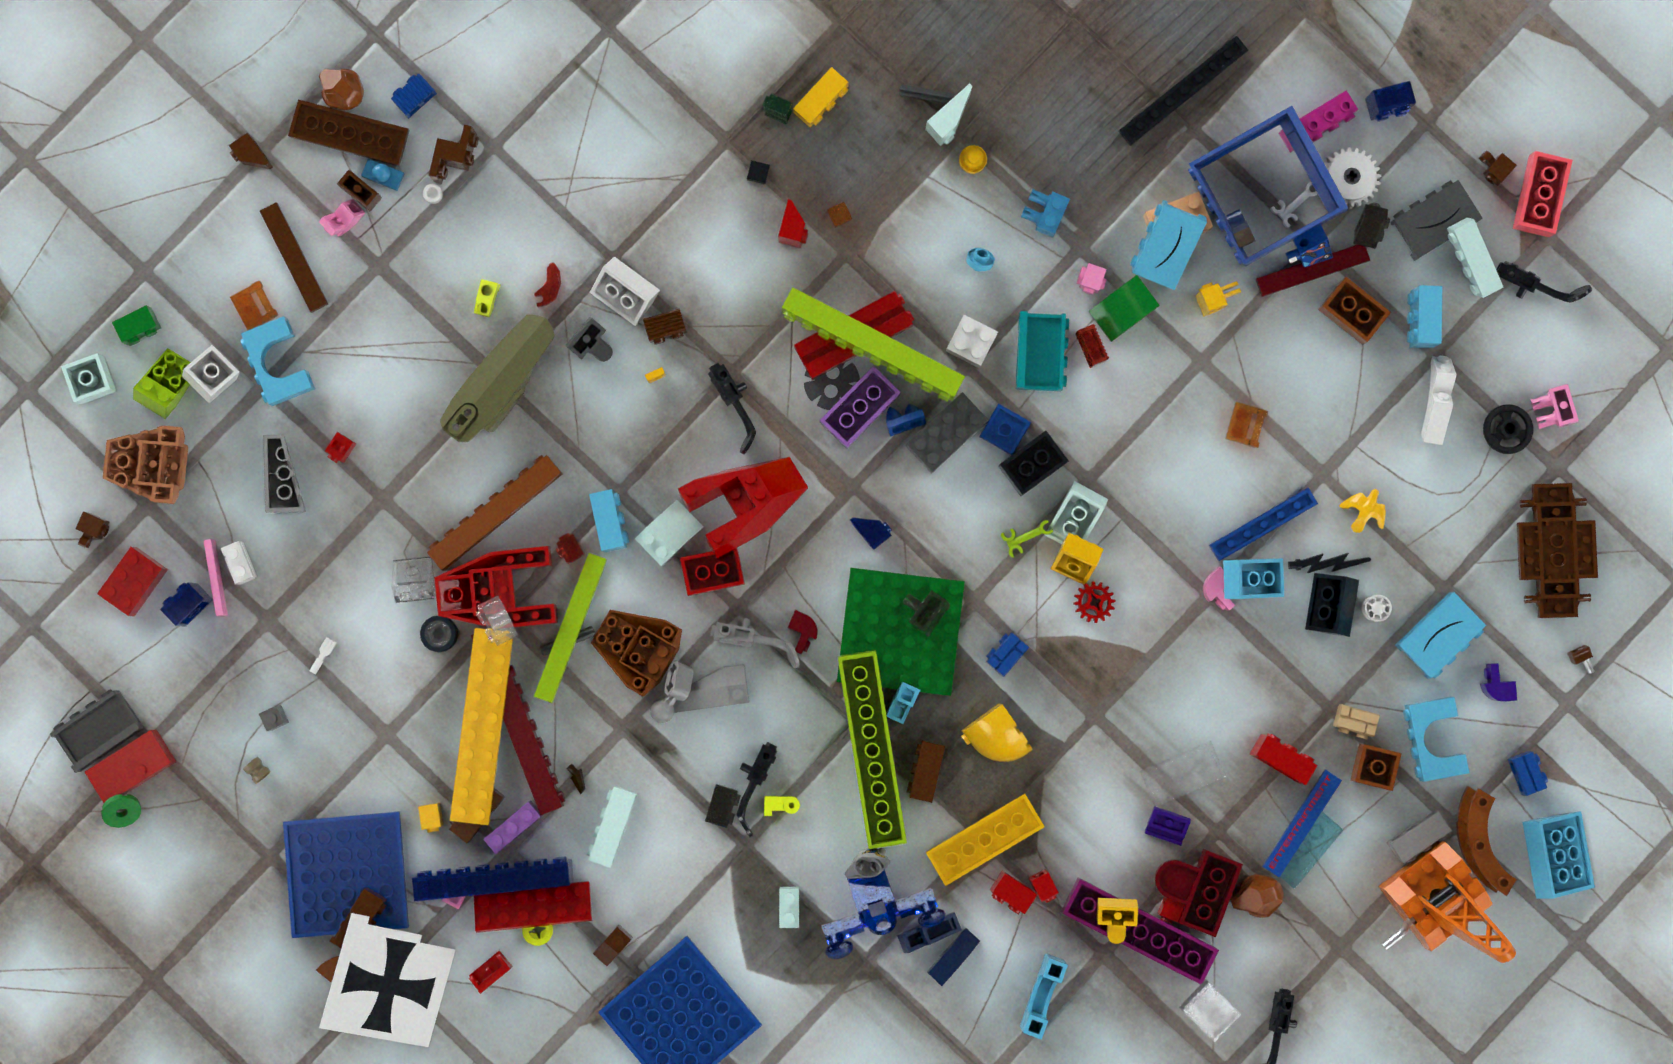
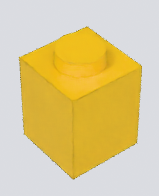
M440 803L418 807L421 830L427 829V833L439 831V827L444 826Z

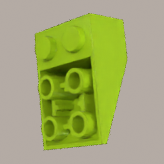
M167 348L134 386L133 400L166 419L190 386L182 377L183 369L191 362Z

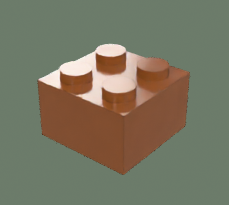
M1359 743L1350 781L1393 791L1402 753Z

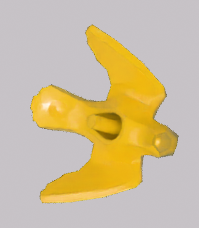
M1373 489L1368 497L1363 493L1355 494L1339 505L1342 509L1353 507L1359 510L1358 518L1351 525V529L1354 532H1362L1366 522L1371 517L1377 520L1379 528H1384L1386 509L1384 504L1377 503L1379 496L1377 489Z

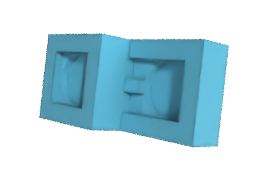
M902 682L886 712V716L904 724L920 689Z

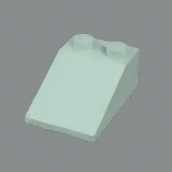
M968 84L927 121L925 130L940 146L944 143L946 145L955 138L956 129L971 94V84Z
M1074 481L1047 531L1053 529V532L1045 536L1060 544L1063 543L1068 533L1078 535L1086 540L1105 509L1108 499Z
M676 500L651 522L635 540L664 567L704 526Z

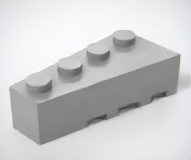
M283 434L263 435L265 512H306L285 436Z

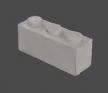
M1434 810L1389 840L1387 844L1399 862H1406L1408 864L1417 858L1416 855L1421 851L1425 853L1433 847L1432 844L1436 841L1441 842L1448 837V833L1452 830L1439 811Z

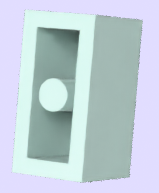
M799 887L779 888V928H799Z

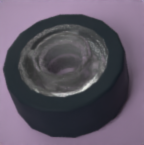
M432 616L423 623L420 630V638L423 645L429 650L444 652L451 649L457 642L458 628L450 618ZM439 628L444 633L441 639L435 637V631Z

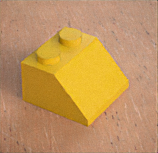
M1068 533L1050 569L1084 585L1097 567L1104 549L1080 538L1078 535Z

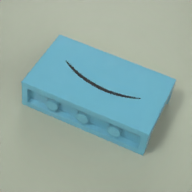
M1163 200L1161 205H1157L1154 212L1156 217L1153 222H1149L1146 229L1148 234L1145 239H1141L1138 246L1140 251L1137 256H1133L1130 266H1132L1133 274L1175 290L1206 226L1207 219L1206 216L1201 214L1196 216L1173 207Z
M1449 592L1395 646L1400 651H1403L1425 673L1424 676L1427 679L1432 677L1435 679L1443 672L1442 668L1446 664L1450 665L1456 660L1457 657L1455 655L1459 651H1465L1470 646L1469 642L1473 638L1477 639L1483 634V628L1486 624L1455 592Z

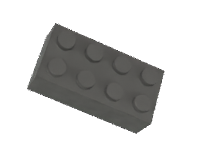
M962 392L906 444V447L932 474L988 422V419Z

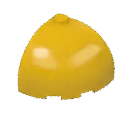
M998 703L961 730L963 732L961 737L967 745L971 743L977 752L993 761H1014L1033 750L1030 744L1028 745L1024 734L1016 728L1015 721L1003 704Z

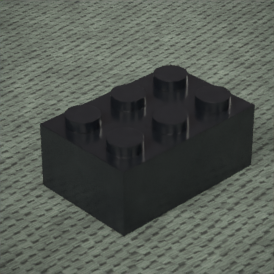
M1044 431L999 464L998 467L1018 494L1023 496L1068 463L1069 460L1049 433Z

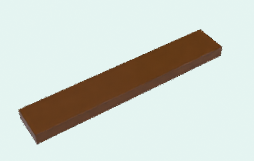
M276 202L260 210L310 312L312 313L328 305L278 203Z

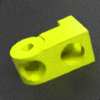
M481 279L474 314L485 317L491 316L501 284Z
M764 796V816H772V811H786L789 814H794L800 808V803L796 797Z

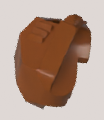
M324 69L320 73L319 78L323 87L321 93L326 105L340 110H350L360 105L364 89L360 77L355 71L350 69Z
M1253 874L1241 883L1240 890L1235 891L1230 900L1234 909L1247 911L1250 915L1257 918L1269 917L1280 907L1283 902L1284 892L1282 885L1273 877Z

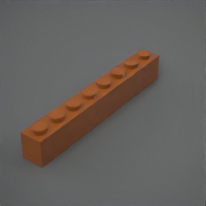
M539 456L533 462L535 465L530 469L526 467L518 474L520 476L515 481L512 479L503 486L505 489L502 492L494 493L489 497L490 501L486 505L481 504L474 510L475 514L470 518L468 516L463 518L459 522L460 526L455 530L453 528L444 534L445 538L439 542L437 540L429 546L428 555L442 571L448 569L563 475L549 456Z

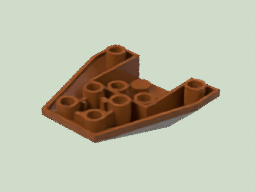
M609 610L591 644L625 686L644 697L661 682L680 647L682 629L667 620Z

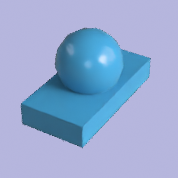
M368 158L361 176L398 191L404 172Z

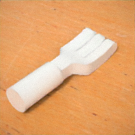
M326 637L319 649L320 655L316 658L309 670L314 674L318 672L324 658L331 654L337 642Z

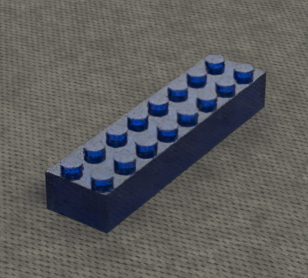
M566 856L555 857L553 861H547V858L536 859V861L529 864L528 860L516 861L514 865H509V862L497 863L495 867H490V864L478 865L475 869H470V866L459 867L456 871H451V868L439 869L436 873H432V870L420 871L417 873V876L412 878L414 902L570 886L574 882L572 859H567Z

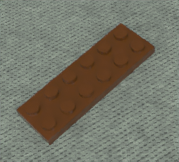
M298 99L288 136L400 167L410 130Z

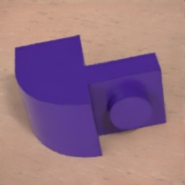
M1499 663L1486 664L1484 677L1488 683H1480L1483 693L1494 701H1517L1516 681L1500 682Z

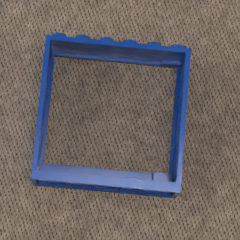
M1293 106L1288 107L1189 163L1191 168L1188 171L1194 181H1199L1200 185L1197 188L1203 198L1207 196L1209 202L1206 204L1212 215L1217 214L1218 219H1216L1220 230L1226 231L1228 234L1225 236L1227 243L1231 248L1235 247L1237 252L1234 255L1238 263H1243L1245 267L1348 210L1346 202ZM1280 125L1328 213L1248 257L1243 247L1239 248L1228 220L1200 169Z

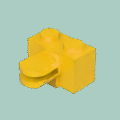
M1237 281L1220 287L1219 283L1213 285L1210 282L1198 289L1199 292L1195 297L1203 317L1222 310L1228 305L1227 298L1241 293L1240 288L1225 294L1223 293L1238 286Z
M1098 898L1097 922L1098 925H1107V937L1110 942L1114 944L1122 943L1126 937V926H1137V899Z

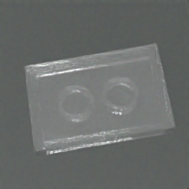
M1207 980L1179 1006L1214 1042L1241 1016Z

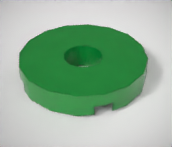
M118 794L104 802L101 816L105 824L110 827H126L133 824L139 818L141 805L133 795L127 794V796H122V794ZM119 809H126L123 812H117Z

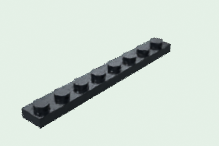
M1235 36L1122 127L1119 133L1130 146L1133 145L1247 53V47L1238 36Z

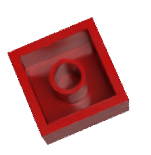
M1003 870L990 888V891L993 893L991 896L1001 904L1004 901L1007 902L1009 909L1018 915L1020 912L1026 914L1037 897L1035 891Z

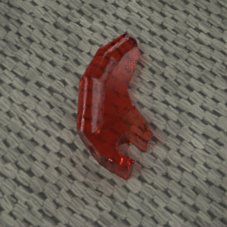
M554 262L550 263L547 267L546 283L534 293L535 297H543V301L537 303L538 308L549 305L557 298L561 286L560 270Z

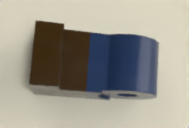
M1240 209L1226 215L1239 248L1256 241Z

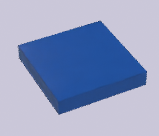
M998 403L979 437L1012 456L1032 422Z

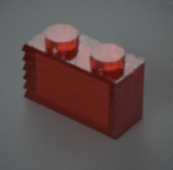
M1094 324L1082 328L1075 333L1090 368L1105 363L1109 359Z

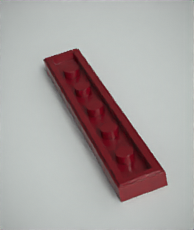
M1365 243L1332 253L1333 258L1308 267H1303L1301 263L1256 278L1261 297L1369 262L1370 257Z

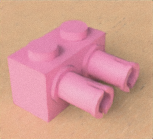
M1568 384L1549 389V393L1545 396L1530 399L1534 411L1548 406L1554 408L1552 414L1536 417L1539 429L1555 424L1561 428L1579 422Z

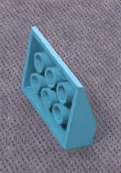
M1581 811L1522 822L1536 899H1554L1595 888Z

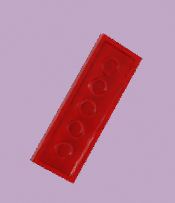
M590 882L474 893L475 931L480 933L592 921Z

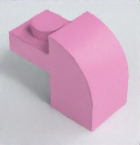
M354 199L341 203L334 213L322 217L319 223L331 236L337 234L339 237L356 225L365 212Z
M1217 567L1205 579L1203 593L1208 602L1215 598L1217 600L1215 603L1221 610L1230 611L1235 604L1230 599H1225L1224 570L1221 567Z

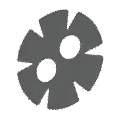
M850 363L845 368H843L844 364L838 366L837 368L840 373L836 379L828 378L825 373L814 379V381L804 382V389L808 398L813 401L821 395L817 406L830 410L840 400V397L842 398L853 387L849 383L860 380L858 370L853 363ZM806 370L805 376L810 378V376H809V374H808V372H807V370ZM827 385L837 387L838 393L835 397L828 398L825 395L824 389Z

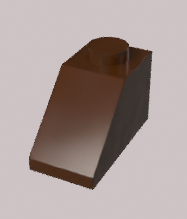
M248 132L229 145L232 150L230 154L236 162L240 161L244 165L266 169L273 168Z
M618 925L593 954L604 965L608 966L633 937Z

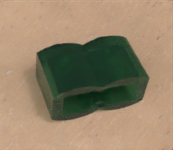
M771 93L770 97H765L762 105L765 116L785 125L788 123L793 111V102Z

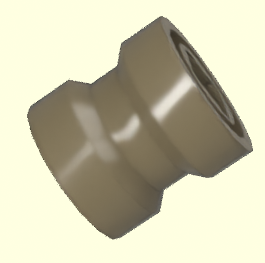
M259 757L253 759L243 768L247 774L252 776L255 784L259 783L271 772L262 765Z

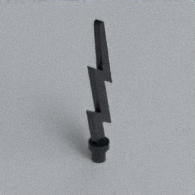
M1322 553L1303 560L1295 559V561L1288 562V569H1296L1298 571L1311 565L1307 572L1311 573L1335 565L1332 569V572L1369 562L1371 558L1365 557L1344 561L1349 554L1345 553L1320 561L1324 555Z

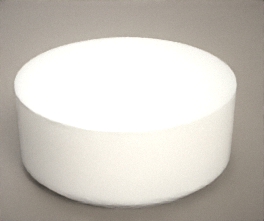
M429 184L423 190V197L427 202L436 204L441 201L443 191L438 185Z

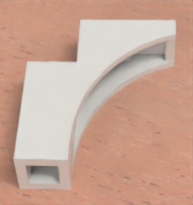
M1440 355L1438 357L1432 356L1430 363V391L1421 436L1423 442L1443 445L1453 408L1451 393L1456 379V372L1452 360L1447 356Z

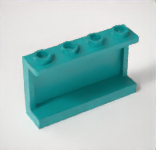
M1028 311L1019 312L1016 366L1017 390L1061 392L1063 387H1066L1067 375H1064V368H1067L1068 357L1064 356L1065 349H1068V337H1065V330H1069V319L1066 318L1065 313L1057 315L1028 313Z

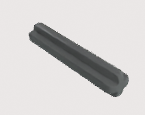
M903 84L899 90L900 96L945 104L955 97L954 93Z
M590 626L580 630L576 643L594 637L595 631L593 627ZM555 641L540 646L542 655L550 654Z

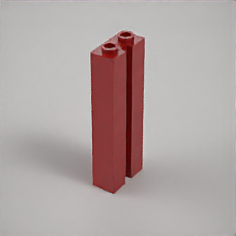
M895 291L848 315L890 338L913 327L912 321H914L909 310L905 311L903 304H905L901 294L897 295ZM818 332L794 344V348L811 380L857 356L852 353V349L848 347L843 349L835 344L836 341L829 338L826 340L818 336Z

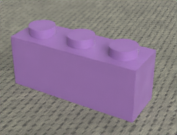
M528 801L485 837L484 841L497 854L543 815H540L538 808L532 801Z

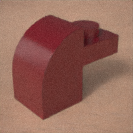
M795 610L788 628L801 633L795 651L802 654L803 651L807 652L811 642L808 641V638L817 639L818 630L816 623L810 616Z

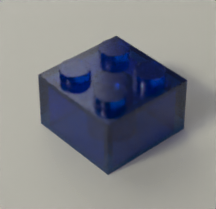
M1410 81L1373 90L1365 98L1371 121L1377 119V122L1389 119L1388 116L1391 115L1396 117L1406 115L1407 111H1410L1411 107L1416 104Z
M183 583L176 589L177 593L173 597L169 596L162 603L164 606L160 610L175 626L186 627L213 599L198 583Z

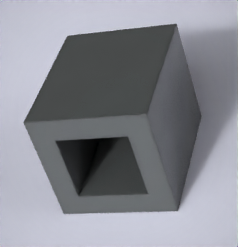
M281 705L259 713L266 731H273L289 723Z

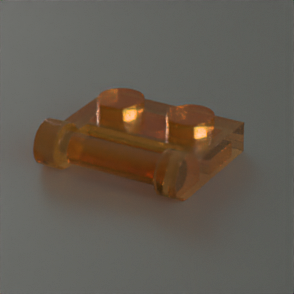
M261 281L253 283L251 286L230 297L247 330L258 327L278 316L276 309H273L262 289ZM256 292L267 312L265 315L261 314L251 295L252 293Z
M1235 402L1225 439L1252 448H1258L1260 444L1258 442L1268 411ZM1256 414L1257 419L1252 437L1247 439L1246 436L1252 415Z

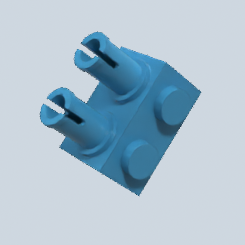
M1033 189L1028 200L1044 206L1045 210L1039 213L1025 206L1021 218L1036 223V231L1054 237L1070 199L1053 191L1048 196Z

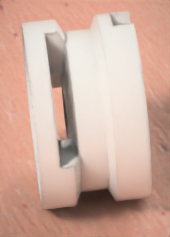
M1383 595L1369 596L1362 604L1364 617L1372 622L1386 620L1392 611L1391 602Z

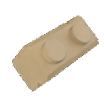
M1339 704L1333 727H1337L1338 732L1349 734L1350 731L1357 733L1356 737L1367 740L1368 736H1375L1380 715Z

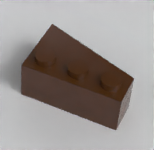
M368 887L364 888L350 909L351 911L345 921L343 920L340 924L341 927L335 937L332 936L330 942L342 948L351 913L369 916L368 924L375 926L377 922L374 920L378 914L382 915L387 905H385L387 899Z

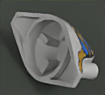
M868 847L863 849L854 858L844 875L847 879L872 878L879 875L890 864V860L885 856L886 850L884 848L868 849Z

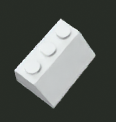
M613 257L603 266L589 293L636 326L653 304L660 290L616 257Z

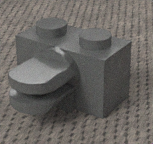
M591 316L566 344V347L580 359H583L589 352L599 361L605 362L611 358L613 353L611 346L601 339L606 329Z

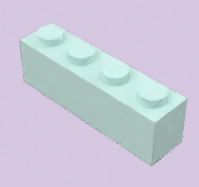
M1465 218L1448 227V239L1456 248L1455 255L1463 264L1464 268L1462 270L1465 277L1469 278L1472 293L1484 298L1503 288L1475 220Z
M615 786L613 790L609 789L606 798L609 803L607 808L603 807L600 818L603 819L601 826L597 825L593 835L596 837L594 845L590 844L587 855L590 856L589 861L609 868L612 867L637 793Z

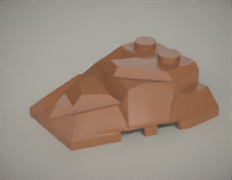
M159 426L157 429L144 430L138 434H128L107 440L103 479L122 488L129 489L137 495H142L150 501L175 504L179 491L184 488L188 445L184 444L185 434L183 428Z

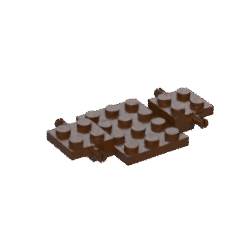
M1572 483L1532 484L1531 500H1520V503H1527L1520 504V508L1532 507L1534 522L1517 523L1519 580H1536V594L1525 595L1524 599L1531 600H1524V603H1536L1538 618L1578 617L1579 603L1591 601V598H1584L1591 597L1590 593L1580 594L1579 579L1598 578L1596 521H1576V506H1586L1587 502L1584 501H1587V499L1574 497Z

